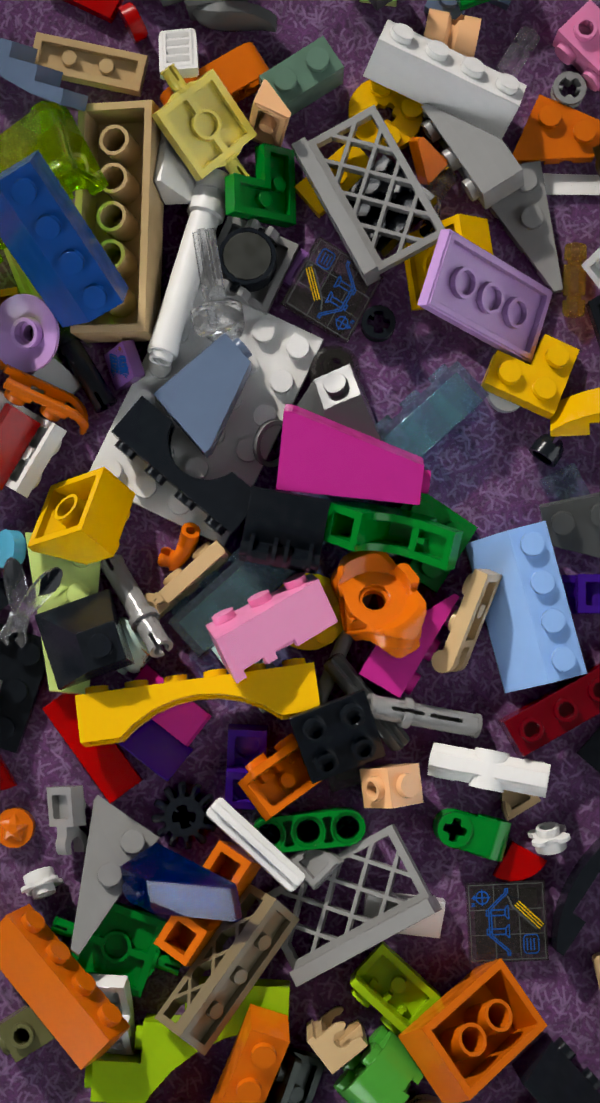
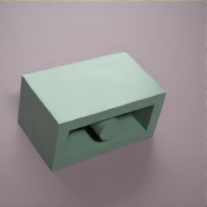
M322 36L259 75V88L263 80H267L290 110L292 116L342 85L344 66L325 37Z

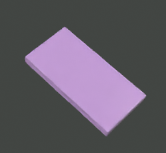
M441 229L417 305L499 351L525 363H531L553 291L453 230Z

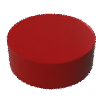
M128 2L118 7L119 15L134 43L136 44L147 38L146 26L135 5Z

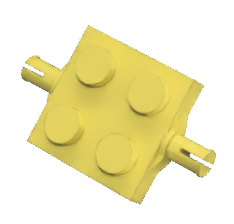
M174 63L161 71L160 74L174 93L170 96L168 102L152 114L151 117L196 181L202 180L214 169L223 166L229 174L237 173L250 176L237 156L240 154L243 146L252 140L257 133L215 70L211 69L197 80L188 83L185 82L174 66Z

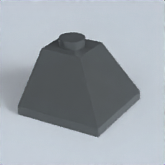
M350 364L314 379L297 404L298 407L382 441L364 388Z

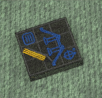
M318 237L280 305L345 344L349 342L383 276L380 275L378 281L366 286L350 255L324 238Z
M544 879L464 882L468 961L470 964L488 963L502 958L504 962L549 960Z

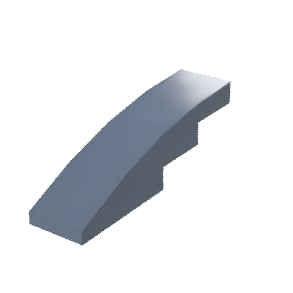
M0 38V76L33 95L81 111L86 110L89 96L60 88L63 72L35 64L38 49Z

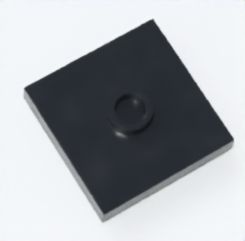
M384 154L374 164L372 170L393 175L396 163ZM400 170L398 177L405 178L404 174ZM364 176L348 192L358 194ZM370 178L364 196L384 201L390 183ZM395 185L390 202L411 207L415 194L412 188ZM421 185L434 207L438 203L435 195ZM348 200L352 208H354L356 201ZM418 202L417 209L424 211L420 202ZM362 203L358 213L359 221L377 226L382 208ZM388 210L382 228L403 233L408 215ZM413 218L410 231L422 220V218ZM366 232L369 239L372 241L374 234ZM380 235L376 251L385 257L400 240Z

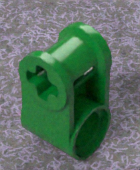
M446 808L440 810L435 815L432 828L436 837L450 848L467 851L482 858L502 862L512 822L478 813L477 815L454 808ZM455 818L456 823L461 826L460 832L454 831L451 837H449V833L443 828L445 823L452 824Z

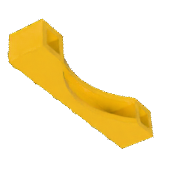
M292 658L282 661V667L266 669L265 663H256L244 670L247 678L237 684L232 676L227 674V669H212L204 671L203 678L188 679L187 674H176L164 677V683L148 685V680H133L125 682V688L109 690L108 685L85 688V694L75 695L80 743L84 747H93L125 742L139 727L157 714L177 705L197 700L224 699L244 702L263 709L280 720H287L290 716L320 705L314 662L306 663L305 658Z

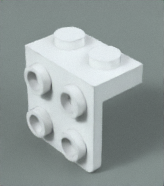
M0 392V412L5 403H8L41 423L5 486L28 498L31 491L40 483L42 473L51 457L59 451L62 439L67 431L57 424L38 416L24 406L11 403Z

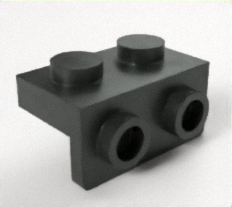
M288 1047L265 1103H312L325 1067L317 1054Z

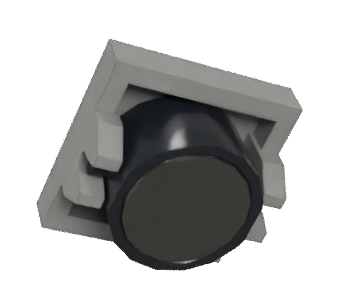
M228 216L208 257L200 284L267 315L282 286L286 273L299 250V244L281 237L280 233L270 225L267 228L261 226L260 222L254 218L246 221L242 218Z

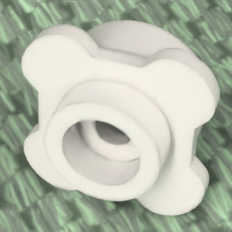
M543 822L538 824L536 829L528 831V837L533 839L531 841L532 846L541 855H554L563 852L567 848L566 842L571 839L570 834L565 833L566 826L557 822Z
M48 866L24 875L25 886L20 890L21 893L33 896V899L37 900L56 893L55 887L64 882L62 878H58V875L55 874L54 868Z

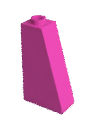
M285 404L276 490L420 505L421 493H429L431 470H424L425 466L422 457L296 405Z

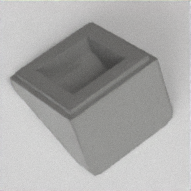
M54 357L45 367L34 371L32 376L73 395L81 388L76 377ZM31 386V389H33V390H35V391H37V392H39V393H41V394L44 393L43 390H40V389H38V388H36V387H34V386Z

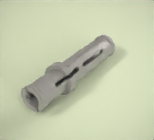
M115 554L114 557L109 558L113 565L112 568H110L106 560H103L100 568L129 615L130 627L135 633H139L151 657L158 658L164 656L165 653L160 645L163 644L166 651L169 652L173 648V642L159 622L161 616L157 609L149 605L126 566L122 555Z
M373 693L367 695L374 719L395 722L397 727L407 729L411 725L470 736L471 738H478L482 730L483 719L482 715L478 713L473 714L415 703L413 698L405 696L401 699L378 696Z

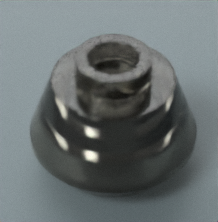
M330 345L323 347L317 352L311 362L308 371L310 382L312 383L314 379L348 364L351 365L359 379V361L352 351L343 346Z

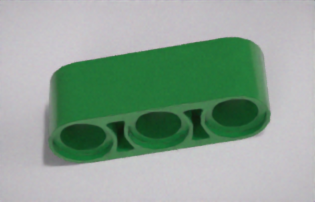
M352 807L278 813L267 822L261 816L253 825L257 830L267 823L277 826L280 831V837L272 844L282 853L351 846L362 840L366 829L362 815ZM343 816H352L358 821V829L351 836H343L336 830V824ZM307 819L315 821L320 828L318 835L311 840H304L297 833L299 823Z

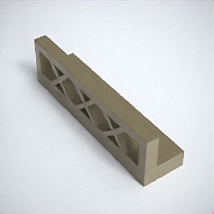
M249 884L154 1018L205 1056L300 919L276 898ZM256 899L261 901L262 903L254 914L246 917L247 911ZM235 935L233 944L229 949L223 951L225 942L229 937ZM211 969L209 978L205 983L199 985V979L203 973ZM187 1003V1008L177 1023L173 1022L171 1019L179 1007Z

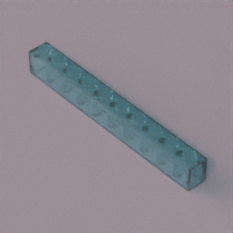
M458 361L450 368L446 364L440 366L428 378L432 383L421 394L415 389L399 404L403 410L393 419L386 415L377 423L383 442L423 458L487 399L489 394ZM312 493L308 495L310 497L331 500V502L344 501L372 504L375 501ZM323 541L322 548H323L328 542ZM239 547L228 558L231 565L221 574L214 570L199 584L202 591L196 597L190 600L186 596L170 610L173 617L168 623L199 657H202L215 646L205 625L213 622L211 617L214 614L233 607L235 611L249 604L247 599L263 590H269L270 593L274 592L283 584L284 580L291 577L296 571L240 561Z

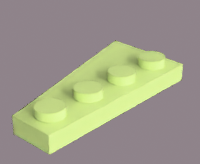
M25 532L27 546L32 535L31 532ZM27 547L37 614L98 593L101 561L86 565L34 552ZM59 567L63 572L59 587L53 593L39 596L41 578L45 576V571ZM41 637L49 692L85 694V688L90 687V680L58 690Z

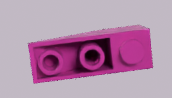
M453 594L426 611L425 620L422 625L420 647L403 658H396L375 644L358 674L397 698H400L403 692L410 695L421 677L416 672L423 658L427 661L432 659L433 654L441 641L436 639V636L443 625L448 627L450 617L454 611L459 609L455 604L460 596Z

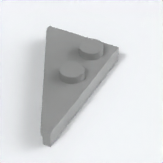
M541 161L523 163L520 165L523 168L524 186L488 209L502 223L504 231L519 251L524 253L543 283L549 286L554 294L561 293L563 291V284Z
M99 795L93 801L70 948L77 956L82 952L160 838Z

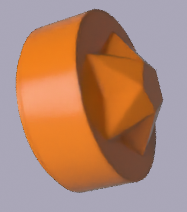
M13 807L0 814V843L9 848H18L32 839L36 825L31 813L23 808Z

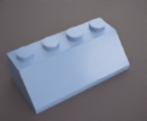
M546 520L469 542L465 548L472 573L475 568L490 569L502 575L485 622L504 693L587 674Z

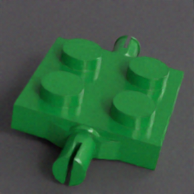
M117 901L79 956L72 952V956L89 974L128 976L131 995L141 998L147 979L155 968L178 976L182 965L173 957L161 953L162 949L154 944L168 919ZM56 916L51 930L54 933L72 939L74 922Z

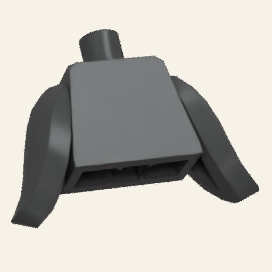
M161 0L163 8L184 1L190 20H197L200 25L211 30L220 32H276L277 16L257 4L249 3L248 0Z

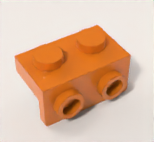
M293 733L274 746L276 753L271 757L267 758L262 753L245 766L248 773L238 782V785L265 822L323 781L312 784Z

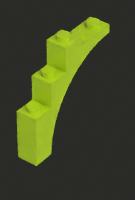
M201 976L199 985L205 983L209 976ZM258 979L213 1044L225 1038L238 1035L250 1004L285 1014L289 1017L290 980ZM147 1013L143 1025H137L135 1032V1050H142V1053H134L133 1055L105 1053L86 1067L84 1087L91 1088L90 1102L146 1103L150 1095L164 1079L198 1051L154 1017L157 1014ZM174 1015L171 1020L177 1023L182 1015Z

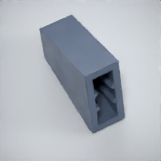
M226 333L221 335L153 393L156 401L206 458L213 454L252 371L251 361L248 359L252 356L250 350L238 337L232 341Z

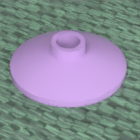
M32 294L13 295L0 305V360L5 365L8 364L23 372H34L42 369L53 359L58 349L60 339L58 321L42 298ZM31 328H33L34 331L33 339L30 335Z

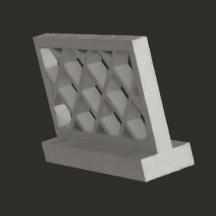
M375 105L309 141L303 137L291 144L296 160L366 286L378 281L380 274L437 243L440 231L445 229ZM373 120L378 129L375 142L371 143L355 139L357 128ZM382 138L384 139L387 146L380 145ZM332 141L346 144L340 162L324 158L319 148ZM352 146L371 151L366 168L346 164ZM377 153L395 158L396 165L393 175L372 170ZM330 168L337 169L336 176H334ZM400 170L404 174L405 178L398 177ZM344 171L364 176L358 194L341 189L340 182ZM370 178L390 183L384 201L364 196ZM395 185L412 188L415 195L411 207L390 202ZM348 200L356 201L354 208H352ZM418 202H420L424 211L417 209ZM362 203L382 208L377 226L359 221L358 213ZM388 210L408 215L403 233L382 228ZM414 217L429 220L436 230L424 238L408 235ZM366 232L374 234L372 241L369 239ZM379 236L400 240L397 253L381 260L376 251ZM406 242L411 243L410 246L404 248Z
M394 824L337 854L343 860L352 858L364 862L358 884L339 878L340 866L327 879L330 883L324 902L305 896L308 886L305 880L301 883L298 893L288 892L282 885L267 893L274 898L285 895L296 899L293 914L298 918L303 902L322 908L317 929L297 923L281 946L293 970L289 974L296 987L442 910L436 896L431 895ZM388 836L396 849L393 865L372 859L376 843ZM368 848L366 857L357 854L358 852ZM400 860H402L406 870L398 868ZM370 865L391 871L385 893L364 886ZM396 874L410 877L419 894L408 900L391 895ZM336 883L356 890L351 911L331 905ZM363 892L383 899L378 916L369 918L357 914ZM389 901L398 904L397 906L387 910ZM329 911L349 917L345 932L339 937L323 932ZM355 920L364 922L358 927L352 929ZM295 929L315 936L311 951L300 958L291 943ZM321 938L330 941L319 947Z

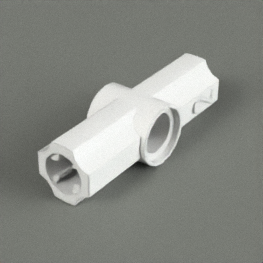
M433 742L427 775L450 781L469 783L468 786L503 793L504 790L546 798L551 764L526 758L510 757V753L475 747V750Z

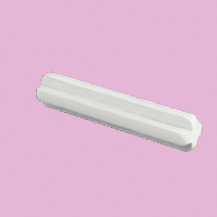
M219 797L207 809L206 816L288 892H293L301 885L305 879L304 872L226 800Z

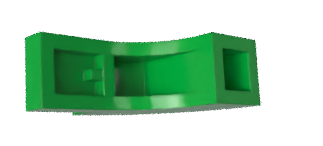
M342 501L330 502L323 541L354 552L380 551L397 554L449 571L455 569L463 531L437 523V518L404 509L370 503Z

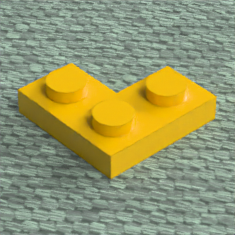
M545 334L539 342L531 364H527L497 350L491 359L480 388L550 420L556 412L579 349Z

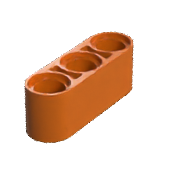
M247 42L201 67L197 77L183 79L186 83L195 81L207 71L214 69L235 102L238 103L259 90V75L269 70L254 43ZM170 86L160 95L163 105L168 102L170 96L174 93Z

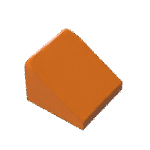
M412 137L408 142L418 181L422 185H429L448 165L447 160L424 137Z

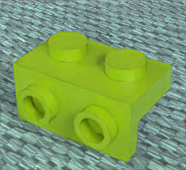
M384 941L380 942L350 975V985L353 987L351 990L352 995L364 1007L369 1008L372 1005L383 1015L380 1018L382 1023L397 1036L441 998V994Z

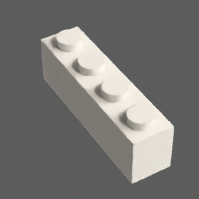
M389 19L383 28L363 74L365 78L422 105L426 103L500 139L503 138L520 107L527 86L510 74L500 73L484 65L477 58L462 55L450 49L441 41L431 40L414 32L408 25L395 23Z

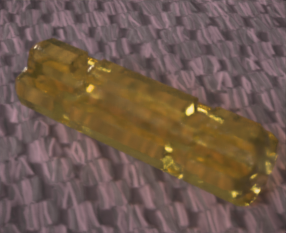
M572 242L564 247V261H568V264H564L563 296H566V300L562 301V314L568 318H579L585 314L586 301L582 300V296H586V271L581 265L583 261L587 260V246L579 242Z

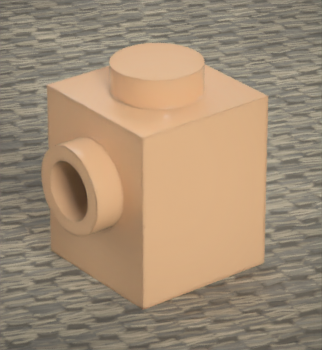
M419 763L386 764L359 769L364 808L393 809L424 803Z

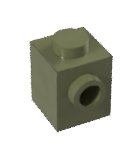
M28 1004L5 1017L0 1022V1048L5 1055L11 1054L15 1062L20 1061L55 1039Z

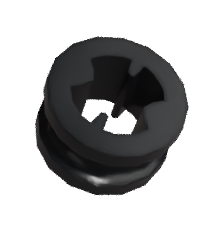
M382 305L368 308L361 320V331L364 336L373 342H383L389 339L396 325L393 312L388 307ZM375 315H382L383 322L389 323V328L383 327L382 333H375L374 327L367 323L369 318L374 321Z

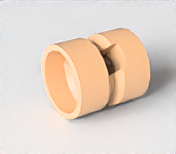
M429 8L424 36L431 40L441 41L450 49L462 55L474 57L482 18L461 14L455 20L452 19L450 12Z

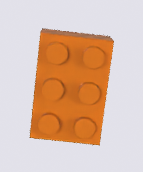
M502 958L475 967L400 1033L398 1038L441 1102L461 1103L470 1101L547 1027V1024Z

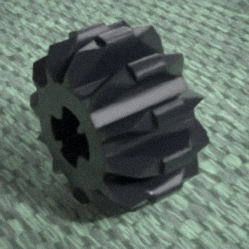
M181 781L178 785L179 796L168 786L164 789V794L170 803L163 799H156L154 802V806L165 811V813L153 815L151 817L152 822H165V826L157 831V835L161 838L169 831L173 833L169 840V846L175 847L179 837H183L185 849H191L193 844L192 835L195 836L199 843L204 844L207 841V837L201 828L210 832H215L217 828L215 823L205 819L207 817L205 805L210 803L214 796L212 793H209L200 800L197 796L202 789V785L199 783L193 787L191 794H187V784L185 781ZM181 805H187L189 812H195L196 819L192 818L189 821L191 825H184L183 819H176L175 812L178 813L182 809Z

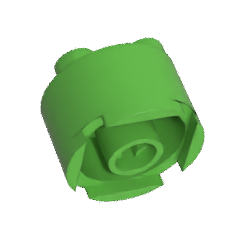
M380 1025L369 1037L367 1049L362 1054H357L341 1067L344 1072L333 1085L337 1093L348 1103H405L410 1097L406 1092L411 1085V1080L418 1085L424 1076L398 1036L384 1025Z

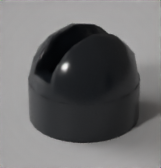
M544 434L535 440L529 451L545 465L555 467L564 451L563 442L558 440L552 443L555 437H551L550 434Z

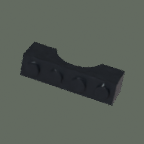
M141 396L111 431L118 439L114 446L130 460L138 456L148 464L144 471L161 486L166 481L178 490L174 497L192 511L196 506L208 515L204 522L216 533L222 536L227 531L234 537L245 524L251 487L233 472L211 480L194 478L183 472L175 464L172 457L171 441L175 430L172 420Z

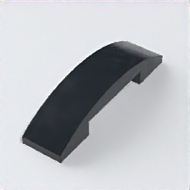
M600 838L589 847L574 866L556 904L551 928V946L563 956L586 923L573 912L600 872Z

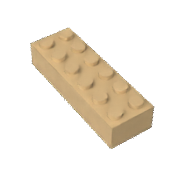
M153 100L87 103L85 111L78 110L75 206L129 287L122 304L91 322L70 326V333L86 343L122 342L127 340H134V342L150 341L161 307L164 202L153 180L162 131L151 117L152 114L160 109Z

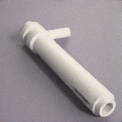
M217 168L202 180L196 181L193 196L188 205L187 213L189 218L147 348L150 354L149 360L157 365L171 366L172 361L177 360L217 227L223 224L226 214L225 177L229 174Z

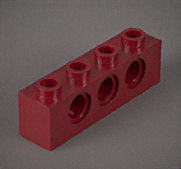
M600 662L587 669V674L573 677L498 720L517 755L524 757L600 713Z

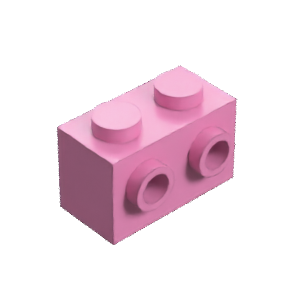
M589 0L558 29L552 45L555 47L554 50L557 57L564 64H572L581 73L590 90L600 92V8L592 0Z

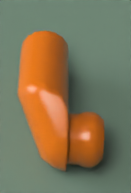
M191 522L185 523L181 528L176 549L172 550L169 547H163L157 560L158 565L169 568L168 571L181 568L196 551L201 531L199 526Z

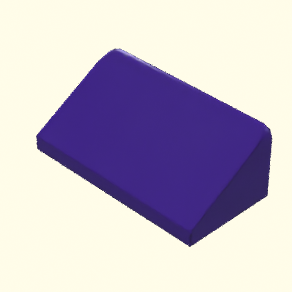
M152 719L139 727L125 742L118 743L167 782L193 751L190 746H185Z

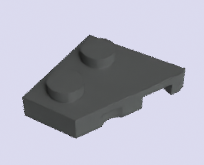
M600 492L539 505L542 521L546 520L552 546L600 558Z

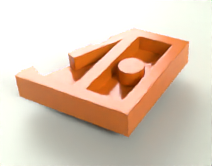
M539 94L514 149L513 156L519 164L535 161H544V165L559 164L563 161L591 163L595 157L593 147L600 145V120Z

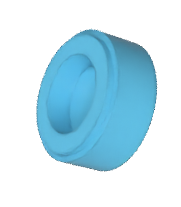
M4 529L0 531V568H4L5 562L10 557L15 558L22 564L27 550L25 537L18 530Z

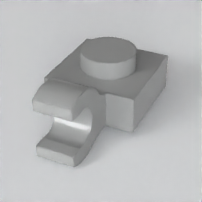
M83 785L46 787L49 827H57L55 843L57 854L71 855L72 840L74 852H86L88 837L79 828V826L86 825V802Z

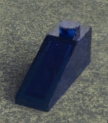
M155 843L120 866L124 882L122 889L125 897L130 903L139 905L153 914L237 922L242 918L235 883L158 843Z

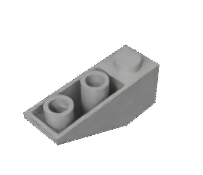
M426 103L421 106L424 116V122L421 123V127L426 137L432 144L436 141L444 150L441 152V155L447 160V167L451 172L458 170L464 179L461 182L462 187L472 202L478 199L486 210L524 186L523 168L502 139Z

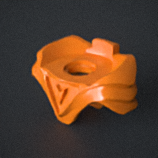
M353 551L341 558L338 567L330 578L331 587L339 604L340 619L344 632L355 641H370L396 658H403L420 647L422 625L427 611L426 601L417 590L420 578L408 563L403 562L397 565L386 552ZM369 594H376L380 609L372 610L367 608L362 601L363 598Z

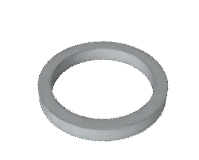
M270 419L264 422L254 436V457L261 465L266 467H277L279 457L273 461H266L260 451L261 439L270 427L274 425L282 427L283 421Z

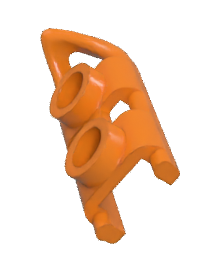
M8 364L5 366L3 373L8 374L9 377L6 379L3 388L6 389L4 396L8 401L18 406H23L25 403L30 404L33 401L41 405L39 412L48 420L58 422L60 418L65 420L69 417L79 425L80 435H84L89 428L88 413L84 404L76 396ZM31 386H34V387H36V388H38V389H40V390H43L44 393L41 394V393H39V392H37V391L31 389ZM65 403H70L74 408L65 405Z

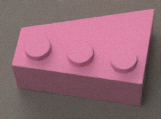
M304 572L295 574L283 581L284 587L272 593L269 590L258 592L247 599L249 604L235 611L233 607L221 610L211 617L213 622L205 625L225 668L236 684L247 678L244 670L261 659L268 665L278 659L275 652L293 643L295 646H299L338 622L319 579L313 574L305 575Z

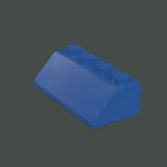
M39 150L1 172L0 238L61 327L91 322L122 304L129 288Z

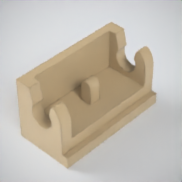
M342 1006L333 1007L317 1021L311 1019L306 1023L307 1043L332 1075L368 1046L365 1028L358 1019L347 1024V1027L344 1021L332 1024L333 1019L344 1011Z

